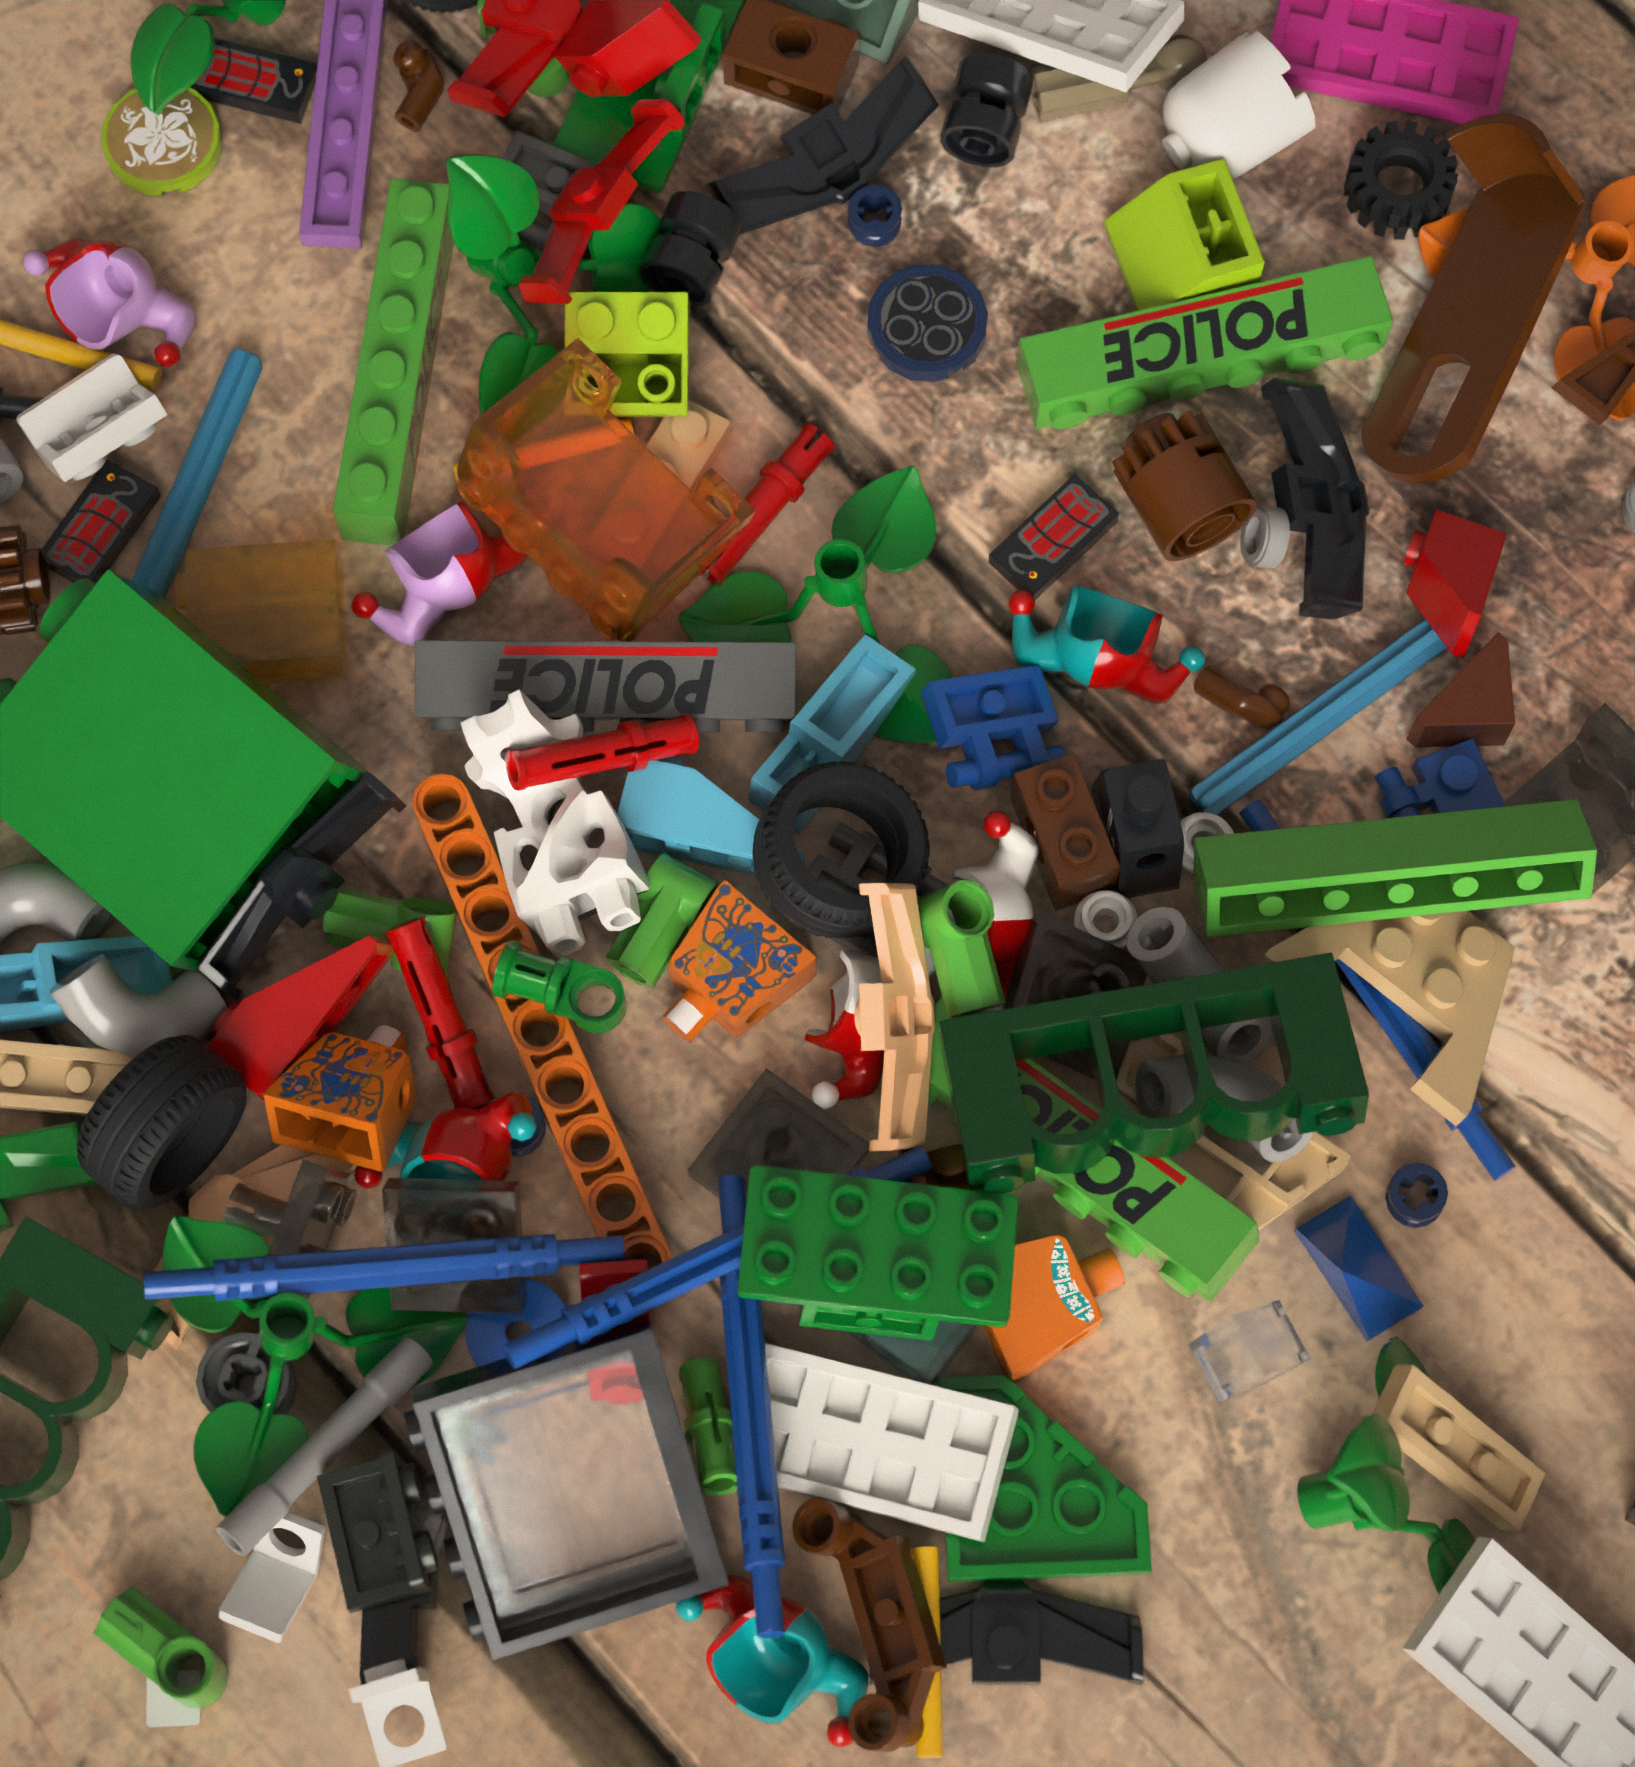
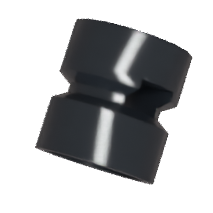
M976 53L965 57L958 67L952 90L953 102L947 108L940 134V143L944 150L958 160L980 167H1000L1009 164L1015 157L1022 130V121L1020 119L1026 115L1034 79L1029 70L1019 62L1001 55Z
M692 191L676 192L671 196L659 222L658 230L660 234L652 238L640 265L639 274L642 280L655 292H688L691 306H704L710 303L723 274L724 267L720 263L729 260L741 233L743 224L739 216L730 207L705 194Z

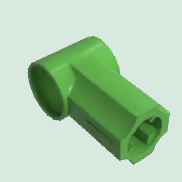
M662 853L655 860L646 874L650 890L637 895L641 916L640 922L621 930L606 955V962L619 971L622 976L639 985H645L653 989L667 968L675 951L720 885L719 882L666 853Z
M960 880L918 899L924 946L931 951L948 1018L964 1016L1006 1004L987 935V930L990 928L994 917L993 903L988 892L980 884L971 880ZM948 907L952 910V913L955 917V923L952 921L949 915Z
M341 887L337 890L338 896L336 901L324 916L323 932L327 936V943L347 947L369 935L387 938L385 935L386 930L406 921L424 916L425 924L437 956L440 959L445 974L448 972L457 913L454 906L430 898L413 897L399 901L346 887ZM394 953L393 956L390 958V964L394 969L401 972L400 965Z
M130 1586L121 1595L116 1596L100 1615L99 1623L93 1632L94 1635L158 1685L165 1694L188 1708H203L212 1705L222 1696L227 1687L229 1674L223 1658L133 1586ZM195 1656L203 1657L206 1668L202 1680L192 1688L180 1689L177 1682V1674L181 1665L189 1658Z

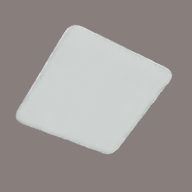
M199 1670L178 1671L177 1682L180 1689L192 1688L201 1681V1672ZM147 1677L146 1724L148 1727L189 1726L200 1723L201 1708H188L165 1694L158 1685Z

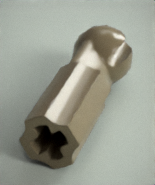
M1173 34L1127 92L1046 64L1030 67V74L1034 79L1031 97L1036 115L1040 121H1046L1125 104L1130 97L1132 89L1158 84L1163 89L1170 91L1182 78L1207 61V54L1202 44L1196 39L1184 34Z

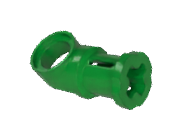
M509 940L503 948L494 974L492 994L494 996L504 999L509 994L544 1004L546 1012L572 1019L579 1028L588 1033L601 1034L611 1031L621 1023L626 1015L627 1000L622 983L615 974L608 970L576 961L566 956H562L557 961L522 950L520 942ZM596 985L605 986L615 994V1002L611 1010L597 1017L583 1013L578 1007L581 994L589 987Z

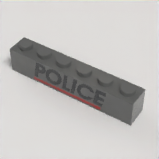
M415 640V717L431 719V730L463 731L460 722L473 716L495 712L506 704L508 694L520 689L550 719L559 720L576 714L581 720L583 732L594 731V720H619V723L636 720L642 725L656 722L657 720L676 718L682 714H689L695 721L698 732H720V720L745 721V732L782 733L783 721H792L796 716V643Z

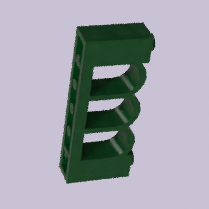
M1332 952L939 1021L941 1052L969 1190H985L991 1194H1004L1015 1191L1023 1186L1025 1182L1035 1181V1166L1054 1174H1076L1096 1166L1109 1154L1115 1140L1126 1150L1141 1156L1168 1158L1188 1150L1201 1138L1207 1124L1218 1134L1236 1141H1262L1281 1133L1294 1118L1299 1134L1317 1131L1318 1134L1323 1136L1343 1134L1353 1129L1356 1124L1365 1123L1369 1092ZM1270 1017L1286 1085L1276 1095L1262 1101H1241L1228 1096L1217 1086L1211 1074L1200 1028ZM1179 1032L1194 1094L1192 1102L1180 1113L1167 1118H1150L1136 1113L1123 1101L1117 1088L1108 1045ZM1088 1048L1102 1108L1099 1118L1087 1129L1074 1134H1055L1042 1129L1030 1118L1024 1105L1015 1061Z
M27 1216L23 1219L0 1257V1346L28 1299L32 1298L79 1325L92 1337L98 1350L99 1367L93 1382L83 1394L69 1401L54 1403L0 1372V1392L27 1407L42 1420L48 1433L49 1446L44 1464L33 1478L15 1486H4L0 1483V1581L9 1577L23 1561L30 1542L29 1517L23 1505L40 1503L58 1494L73 1476L79 1459V1436L72 1422L88 1421L106 1412L120 1397L127 1380V1353L142 1360L148 1349L155 1351L163 1343L174 1321V1316L169 1314L173 1308L169 1298L145 1300L143 1282Z

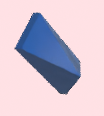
M1351 1195L1295 1229L1294 1232L1367 1342L1422 1309L1423 1304Z

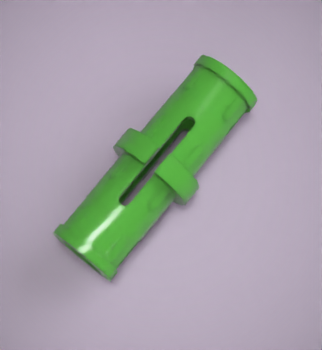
M712 1358L693 1359L683 1364L679 1368L680 1372H678L688 1415L683 1421L685 1439L690 1444H693L701 1492L708 1496L727 1495L736 1491L738 1487L731 1409H728L726 1406L720 1375L721 1367L720 1363Z

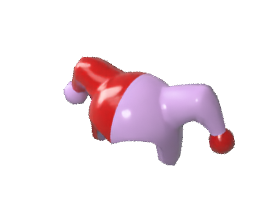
M72 238L45 252L31 250L26 253L23 264L25 270L31 275L42 276L48 268H57L45 283L46 299L53 316L62 329L76 342L89 349L102 350L119 341L138 327L151 328L165 333V341L154 350L156 362L161 367L172 368L180 361V349L185 345L195 328V312L187 302L156 285V279L151 266L136 249L119 241L99 240L91 242L82 238Z
M506 495L499 500L497 510L504 519L503 534L499 537L489 536L476 516L463 501H460L387 548L385 553L406 588L400 610L384 608L379 605L374 594L361 592L351 602L353 613L358 618L370 619L379 629L400 644L412 647L415 646V640H424L434 630L447 611L462 609L475 603L489 589L493 580L515 570L526 561L529 556V542L520 519L523 511L521 499L515 495Z

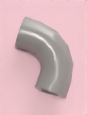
M20 862L0 869V945L15 931L30 925H41L51 928L67 941L99 939L107 931L115 918L53 863Z
M1162 906L1148 910L1136 919L1127 934V948L1130 954L1153 983L1226 971L1199 938L1182 913L1174 908ZM1268 1017L1200 1028L1203 1042L1214 1056L1239 1061L1244 1064L1256 1058L1266 1048L1272 1034V1025Z
M104 955L91 959L71 972L49 992L67 1018L96 1045L131 1058H135L149 1046L168 1037L190 1035L203 1040L212 1033L214 1023L223 1011L227 1009L226 1003L217 989L208 979L196 971L187 970L164 989L155 993L141 994L133 991L122 981Z
M1184 1055L1149 1059L1140 1065L1136 1073L1135 1089L1136 1098L1144 1116L1167 1118L1180 1113L1192 1102L1194 1094ZM1207 1055L1210 1071L1217 1086L1228 1096L1241 1101H1262L1276 1095L1284 1087L1272 1076L1244 1063ZM1294 1118L1278 1135L1262 1141L1248 1142L1267 1161L1281 1162L1299 1153L1308 1144L1314 1132L1299 1134Z

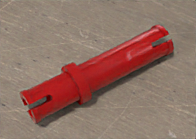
M805 423L800 428L801 431L775 462L768 460L759 472L761 479L699 553L692 557L690 564L701 576L709 569L710 576L707 578V581L712 584L716 583L720 587L727 575L789 501L796 503L805 491L803 484L827 455L831 454L835 449L833 441L824 432L816 441L814 435L818 432V427L811 423Z
M682 714L676 718L642 725L636 720L619 723L617 730L567 739L523 750L507 751L505 759L506 771L512 788L517 791L625 767L629 772L645 769L649 761L696 753L699 747V735L695 721L689 714Z
M424 916L418 917L386 930L385 935L389 939L393 952L396 955L402 975L430 1045L425 1049L431 1061L437 1060L454 1103V1109H473L491 1101L495 1096L490 1089L474 1045L478 1042L474 1029L466 1028L447 976L425 924Z

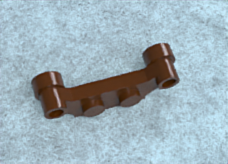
M821 1498L810 1499L804 1502L794 1515L792 1523L794 1539L804 1551L823 1556H833L839 1561L876 1688V1693L862 1696L851 1708L848 1718L850 1735L859 1747L870 1751L891 1752L899 1747H912L920 1740L924 1731L922 1713L935 1673L946 1669L947 1666L909 1539L897 1535L888 1538L865 1523L859 1515L848 1512L840 1503Z

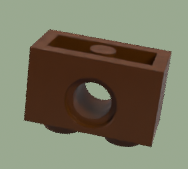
M746 0L723 51L724 84L812 115L831 103L839 111L859 65L860 33L851 30L847 25L831 18L821 20L795 11L790 5L779 0ZM788 51H800L804 53L803 55L798 57H789L784 55V53Z
M1074 753L1014 773L1010 800L1021 827L1032 835L1039 844L1036 864L1055 911L1078 904L1093 892L1100 890L1114 891L1120 865Z

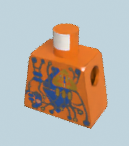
M724 880L717 887L668 964L670 981L683 994L662 1016V1019L673 1032L688 1043H691L712 1019L735 1037L741 1036L816 977V956L730 883Z
M386 1025L376 1027L367 1040L335 1032L323 1035L263 1094L272 1142L383 1172L388 1166L415 1104L416 1092L410 1056L406 1053L408 1044L405 1037L395 1028Z

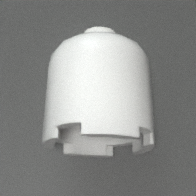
M1256 31L1251 35L1246 32L1182 78L1167 93L1163 103V120L1168 136L1162 139V144L1170 159L1179 169H1183L1186 166L1191 168L1224 158L1233 180L1299 140L1315 128V115L1307 94L1303 92L1294 97L1290 87L1282 77V74L1291 69L1290 65L1276 47L1260 32Z

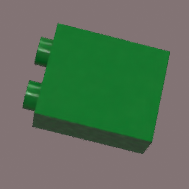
M107 569L97 583L89 578L78 580L55 598L45 612L39 627L40 636L49 644L18 683L12 678L0 680V818L170 966L201 972L197 968L198 962L256 883L262 870L283 847L293 841L363 774L369 771L159 594Z

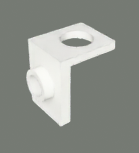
M290 1512L274 1528H285L293 1531L302 1538L306 1548L296 1549L285 1545L276 1537L272 1529L254 1547L252 1554L219 1610L220 1620L277 1643L282 1641L318 1576L326 1529L323 1525Z
M399 1659L363 1671L367 1683L349 1689L352 1703H362L379 1767H394L447 1749L446 1739L425 1668L407 1670L404 1659ZM400 1705H410L417 1708L425 1720V1731L422 1738L416 1744L409 1747H400L393 1744L385 1732V1721L388 1714Z

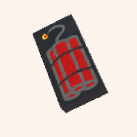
M214 38L215 48L212 59L204 73L190 87L191 89L196 90L210 102L301 124L316 83V63Z
M106 459L104 465L97 471L43 546L42 551L47 568L73 583L85 578L92 579L97 583L107 569H110L160 499L161 495L158 488Z
M1074 474L989 554L988 563L1018 590L1030 592L1034 600H1036L1118 523L1119 513Z

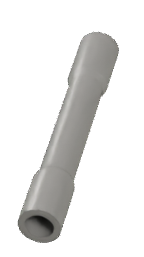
M404 1337L364 1377L361 1386L266 1482L257 1485L216 1527V1531L221 1539L233 1551L245 1557L288 1513L291 1504L317 1479V1476L321 1475L386 1408L393 1406L433 1365L432 1359L425 1349L413 1339Z

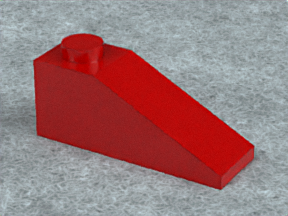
M369 935L242 999L239 1004L234 1003L230 1005L214 1023L212 1033L216 1036L208 1047L230 1064L231 1067L236 1069L244 1079L246 1087L264 1100L263 1094L305 1052L323 1035L336 1032L393 956L394 952L389 939Z

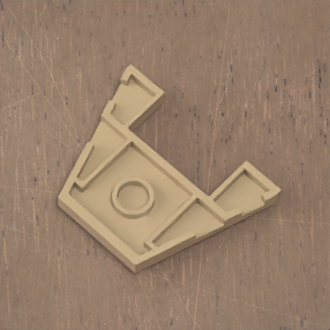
M1470 911L1307 927L1271 947L1257 963V965L1332 952L1334 961L1340 959L1443 1042V1046L1410 1090L1455 1126L1469 1114L1474 1102L1515 950L1514 946Z
M1166 1034L1137 1039L1129 1043L1116 1083L1123 1101L1136 1113L1144 1115L1139 1107L1135 1089L1136 1073L1140 1065L1149 1059L1184 1055L1181 1040L1174 1035ZM1314 1132L1308 1144L1299 1153L1290 1159L1273 1162L1264 1175L1259 1174L1203 1135L1188 1150L1168 1158L1255 1220L1259 1231L1342 1173L1349 1165L1351 1155L1322 1135Z

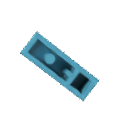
M673 756L649 761L645 769L633 772L628 771L617 814L635 850L657 855L666 853L675 859L756 876L752 850L755 830L760 819L695 768L686 767V763ZM796 848L800 861L804 866V854Z

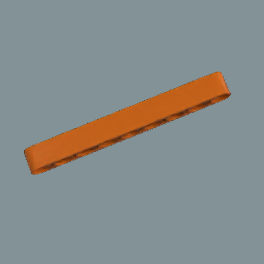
M443 773L431 775L420 782L414 791L412 800L421 833L449 898L457 910L456 914L538 1104L541 1107L596 1237L622 1235L625 1261H629L636 1255L650 1254L656 1257L662 1264L671 1259L669 1248L569 1019L546 1012L544 1004L512 994L502 999L492 994L497 963L503 948L509 940L520 942L524 951L540 955L528 926L516 913L502 866L468 789L460 779L453 775ZM441 802H454L460 806L456 815L450 819L441 821L429 817V812L432 808ZM475 856L484 860L482 868L473 875L461 876L452 871L456 862L463 857ZM498 911L509 916L505 926L498 931L485 932L476 927L481 916L487 912ZM547 1023L558 1028V1035L548 1045L534 1046L525 1041L527 1032L536 1024ZM564 1080L577 1081L584 1087L579 1099L569 1104L556 1103L550 1099V1091L557 1083ZM586 1138H601L609 1144V1150L606 1155L596 1162H583L574 1155L578 1144ZM622 1195L633 1200L635 1208L632 1214L623 1221H608L599 1213L604 1201L612 1196Z

